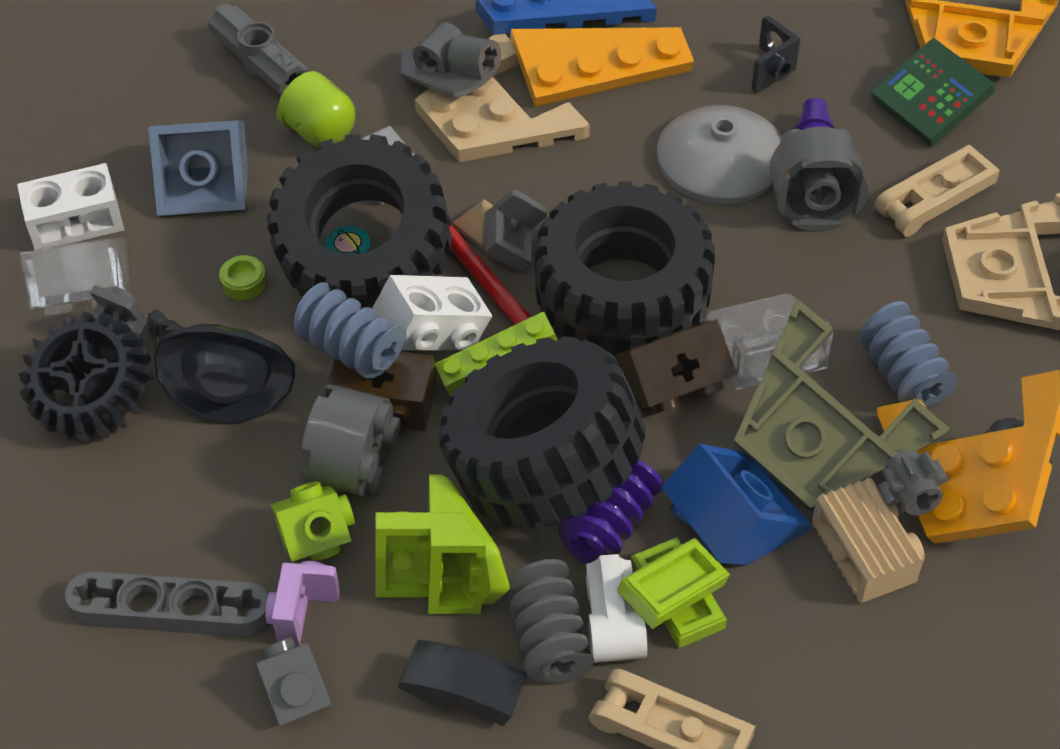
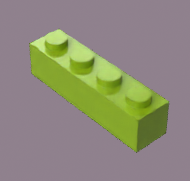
M543 311L435 363V366L446 390L451 396L457 387L462 388L465 385V377L474 369L481 370L487 365L486 361L497 354L499 356L505 355L512 351L511 347L524 343L526 346L535 344L536 340L550 337L555 341L558 340Z

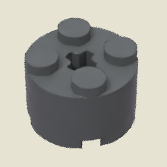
M812 127L803 130L791 129L781 136L780 144L775 149L770 160V175L778 209L783 217L785 215L792 221L793 226L805 231H826L843 225L842 219L853 211L856 216L862 210L868 198V184L857 146L847 130L842 128Z
M328 384L325 386V389L329 393V397L318 395L306 424L301 450L311 452L309 466L300 464L301 479L307 483L319 481L321 486L330 485L334 490L361 497L366 496L369 492L379 494L383 488L387 472L386 465L382 464L387 446L394 447L400 432L401 419L393 416V405H391V401L388 398Z

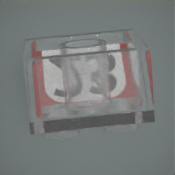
M126 235L35 248L20 253L30 309L44 307L45 315L73 311L72 303L91 300L92 308H96L98 303L90 295L94 285L109 291L113 287H119L130 292Z

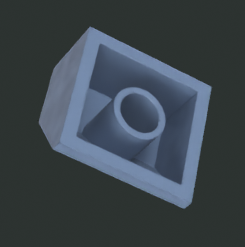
M244 121L148 126L157 216L247 209L248 162Z

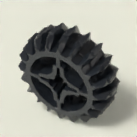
M83 311L78 323L72 317L64 315L62 328L57 329L47 324L49 336L44 341L32 338L33 346L37 351L35 354L22 355L24 363L29 369L18 373L20 382L26 386L20 391L22 400L28 404V413L36 421L39 420L41 422L40 425L49 433L57 432L66 440L71 441L77 435L82 441L90 442L95 430L101 437L109 438L110 425L114 423L118 427L126 429V420L123 417L128 412L141 415V408L136 404V400L150 398V390L144 383L154 379L153 371L147 366L152 360L150 353L146 348H143L144 341L137 332L131 331L126 322L120 319L114 321L110 315L103 312L95 319L91 313ZM99 347L116 350L119 355V362L110 363L107 359H103L99 354ZM55 390H64L74 399L73 407L57 404Z

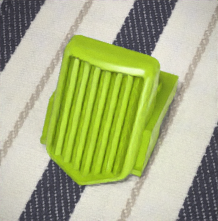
M429 474L428 512H376L375 598L428 597V614H481L482 605L494 604L509 591L510 584L497 545L448 477L441 474Z

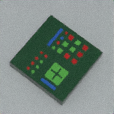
M933 37L873 89L871 94L872 99L933 147L996 91L995 83Z

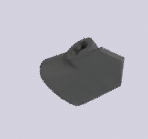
M441 22L417 46L401 51V75L408 80L450 97H461L475 91L495 75L501 62V49L495 40L464 35L455 25Z

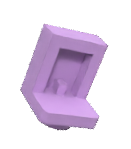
M305 561L300 564H282L277 592H270L266 603V623L273 624L277 642L292 637L295 646L300 644L308 600L339 601L340 587L336 568L316 561Z

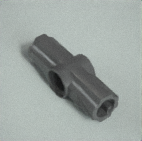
M228 3L215 8L212 18L208 21L209 30L242 60L243 70L247 75L254 78H262L282 96L286 87L295 78L309 72V69L276 41L274 29L270 25L263 22H254L237 6L232 7Z

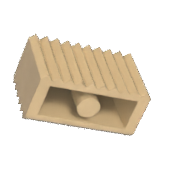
M868 477L863 482L858 481L854 485L849 484L845 488L840 487L836 491L831 490L828 494H821L817 497L812 518L813 527L817 529L818 536L822 537L823 544L827 546V550L831 553L833 560L836 561L837 567L841 569L843 577L846 578L847 584L851 586L853 594H856L858 602H866L917 582L925 558L923 546L916 534L905 532L898 520L897 505L888 506L872 478Z

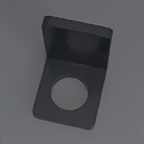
M769 15L762 18L759 48L765 54L754 62L751 89L755 93H759L777 81L784 80L790 73L796 70L800 38ZM771 31L775 32L783 42L777 47L772 43Z

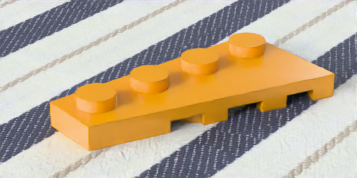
M681 27L511 29L510 39L534 107L692 71L694 59Z

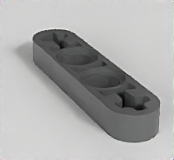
M92 571L77 575L68 583L65 589V600L73 618L80 624L87 626L239 637L257 635L269 626L266 623L268 595L264 588L251 582ZM98 591L101 597L93 598L90 605L84 606L82 600L89 599L92 592ZM148 592L157 596L155 604L146 611L136 612L129 608L131 600L138 594ZM201 596L209 600L207 608L200 614L189 616L180 611L182 604L191 597ZM224 599L226 606H221L222 615L219 616V615H220V603H219V600ZM111 602H117V608L114 609ZM253 602L255 604V608L250 609L247 616H239L238 611L244 610L246 603Z

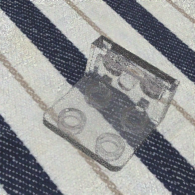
M777 295L713 310L708 313L707 321L718 319L737 372V375L730 377L736 390L756 386L761 382L793 306L797 302L793 295ZM823 318V320H824L828 325H830L829 322H828V320H827V318ZM833 331L800 367L803 372L809 373L827 368Z

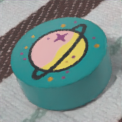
M357 226L336 228L329 233L325 240V247L338 253L360 254L372 250L368 233Z

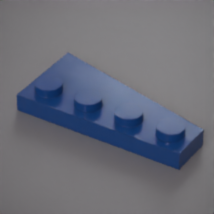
M476 0L475 11L492 34L496 35L511 33V29H545L546 24L550 23L566 26L567 29L582 27L583 21L604 19L605 25L622 24L623 17L639 16L641 22L655 21L657 7L651 0Z

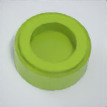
M240 255L227 260L219 271L223 292L235 300L252 299L261 294L267 285L265 267L259 259L253 256Z

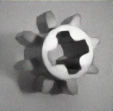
M909 450L896 454L886 463L882 472L887 481L879 484L878 488L888 506L896 504L900 514L906 511L910 515H922L939 505L944 495L939 485L944 484L949 479L939 461H932L928 452L920 455L916 451Z

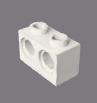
M107 163L17 184L25 224L36 252L124 231Z
M390 275L372 308L376 312V318L385 316L391 321V328L396 325L404 327L406 330V341L402 350H464L479 341L492 318V314L468 277Z

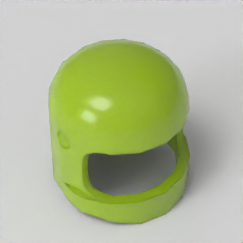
M310 71L301 74L286 87L279 100L277 119L286 128L297 131L310 145L320 147L319 143L332 138L333 143L343 141L345 135H349L355 122V107L350 98L319 72Z

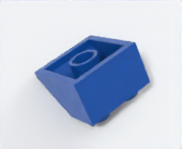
M699 444L661 486L673 502L671 509L674 514L695 530L702 539L700 544L719 563L748 565L804 535L813 526L780 485L741 451Z

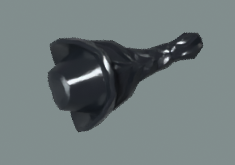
M158 309L148 313L146 324L149 326V331L154 332L159 337V344L154 354L158 382L173 403L202 420L238 424L271 413L291 392L295 379V363L279 345L245 329L199 323L184 328L174 320L167 319L163 312H159Z

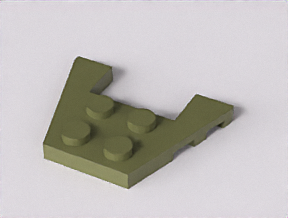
M798 300L793 306L762 380L739 427L734 444L810 511L815 508L816 499L821 494L826 495L831 490L836 491L840 487L845 488L849 484L854 485L858 481L863 482L866 478H870L883 471L886 463L896 454L909 450L917 452L943 438L950 428L914 398L880 436H877L800 369L832 334L833 328L803 302Z

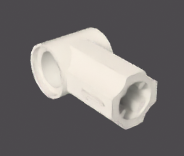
M618 554L602 555L597 560L586 564V584L591 614H588L590 653L594 658V663L647 658L645 621L616 591L621 580L632 574L631 560L622 559Z

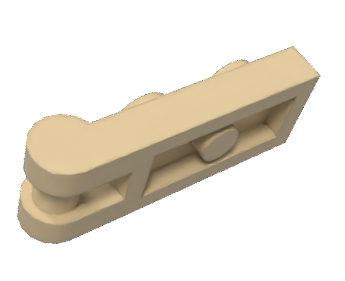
M969 144L885 190L876 199L874 209L884 218L891 217L895 221V228L905 237H910L924 223L997 183L1000 170ZM910 201L913 204V206L907 208L903 204Z
M622 669L612 670L605 684L607 694L604 700L596 701L588 717L589 721L596 728L611 734L620 733L654 749H748L755 730V725ZM635 701L641 705L637 713L624 709L626 703Z

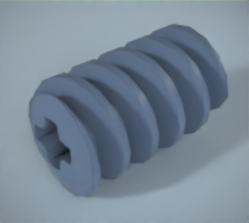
M321 282L313 286L299 302L294 315V329L298 337L305 342H311L320 351H326L333 359L341 360V363L346 367L356 369V372L364 378L377 377L391 367L401 353L406 341V330L404 327L396 325L391 328V321L387 317L379 316L376 318V312L372 308L364 307L361 309V304L355 298L346 300V295L339 289L330 291L328 283Z
M903 301L892 302L877 310L864 323L860 331V343L868 351L872 362L878 365V370L882 377L887 379L891 391L897 394L899 403L915 398L920 399L926 408L931 407L949 397L957 387L959 379L956 373L948 372L950 368L949 363L945 358L939 357L940 351L937 345L929 343L930 336L928 332L919 329L921 326L920 321L916 316L910 315V306Z

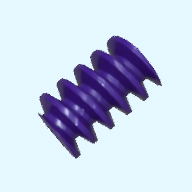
M638 460L637 465H630L632 468L630 477L623 486L617 484L612 489L613 494L602 504L597 501L587 508L588 513L574 518L573 515L565 517L561 524H559L558 533L562 543L575 558L585 565L597 560L602 555L619 554L623 549L622 540H627L633 534L632 525H637L643 519L642 510L650 508L653 504V496L661 492L663 482L659 474L643 461Z

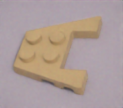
M496 34L489 38L495 40L501 49V62L495 75L519 65L512 42L506 34ZM493 77L475 91L461 97H450L428 88L415 99L416 113L458 162L513 153V146L534 142L539 148L554 145L555 138L573 135L574 141L590 137V124L569 102L534 118H530Z
M1060 193L1055 195L1053 201L1039 204L1035 200L1022 204L1020 211L1000 216L995 212L945 228L942 242L959 310L1060 330V296L1054 295L1037 235L1060 234Z

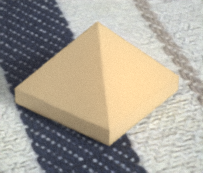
M485 199L452 222V226L482 250H484L485 213L493 207Z

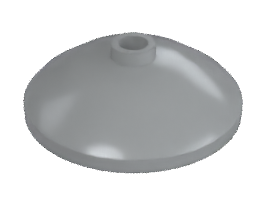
M730 105L703 106L679 115L664 128L657 144V163L667 182L690 198L712 204L748 202L763 196L773 189L770 175V160L775 149L780 144L782 135L769 121L747 109Z

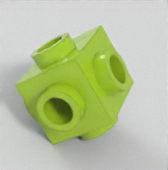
M319 481L306 483L290 490V498L270 504L284 550L291 562L308 556L311 557L312 561L332 557L341 551L340 545L352 541L347 526L355 524L350 503L346 495L338 497L336 491L330 485L321 487ZM320 517L316 524L310 525L315 518Z

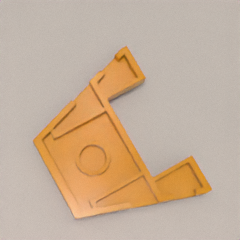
M941 0L904 1L920 48L934 37L980 73L1010 78L1056 9L1059 0H1020L1019 12Z
M1060 370L1021 377L1024 426L933 443L917 451L920 455L928 452L932 461L938 460L949 479L944 484L939 485L944 494L939 505L928 513L918 515L927 538L934 544L1036 528L1052 469L1049 459L1055 437L1060 436ZM916 399V400L919 401L924 407H926V406L920 401V399ZM913 400L877 407V415L884 431Z

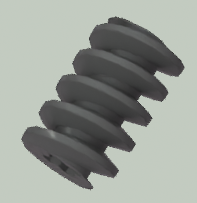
M544 559L520 568L509 578L510 589L506 593V597L510 602V613L515 621V633L520 640L519 649L525 659V672L529 678L548 684L576 680L586 674L593 667L594 663L592 655L585 654L589 649L590 643L586 635L580 634L583 632L585 625L582 618L576 615L579 610V603L574 597H571L574 592V586L571 580L566 579L569 574V568L564 561L559 559Z

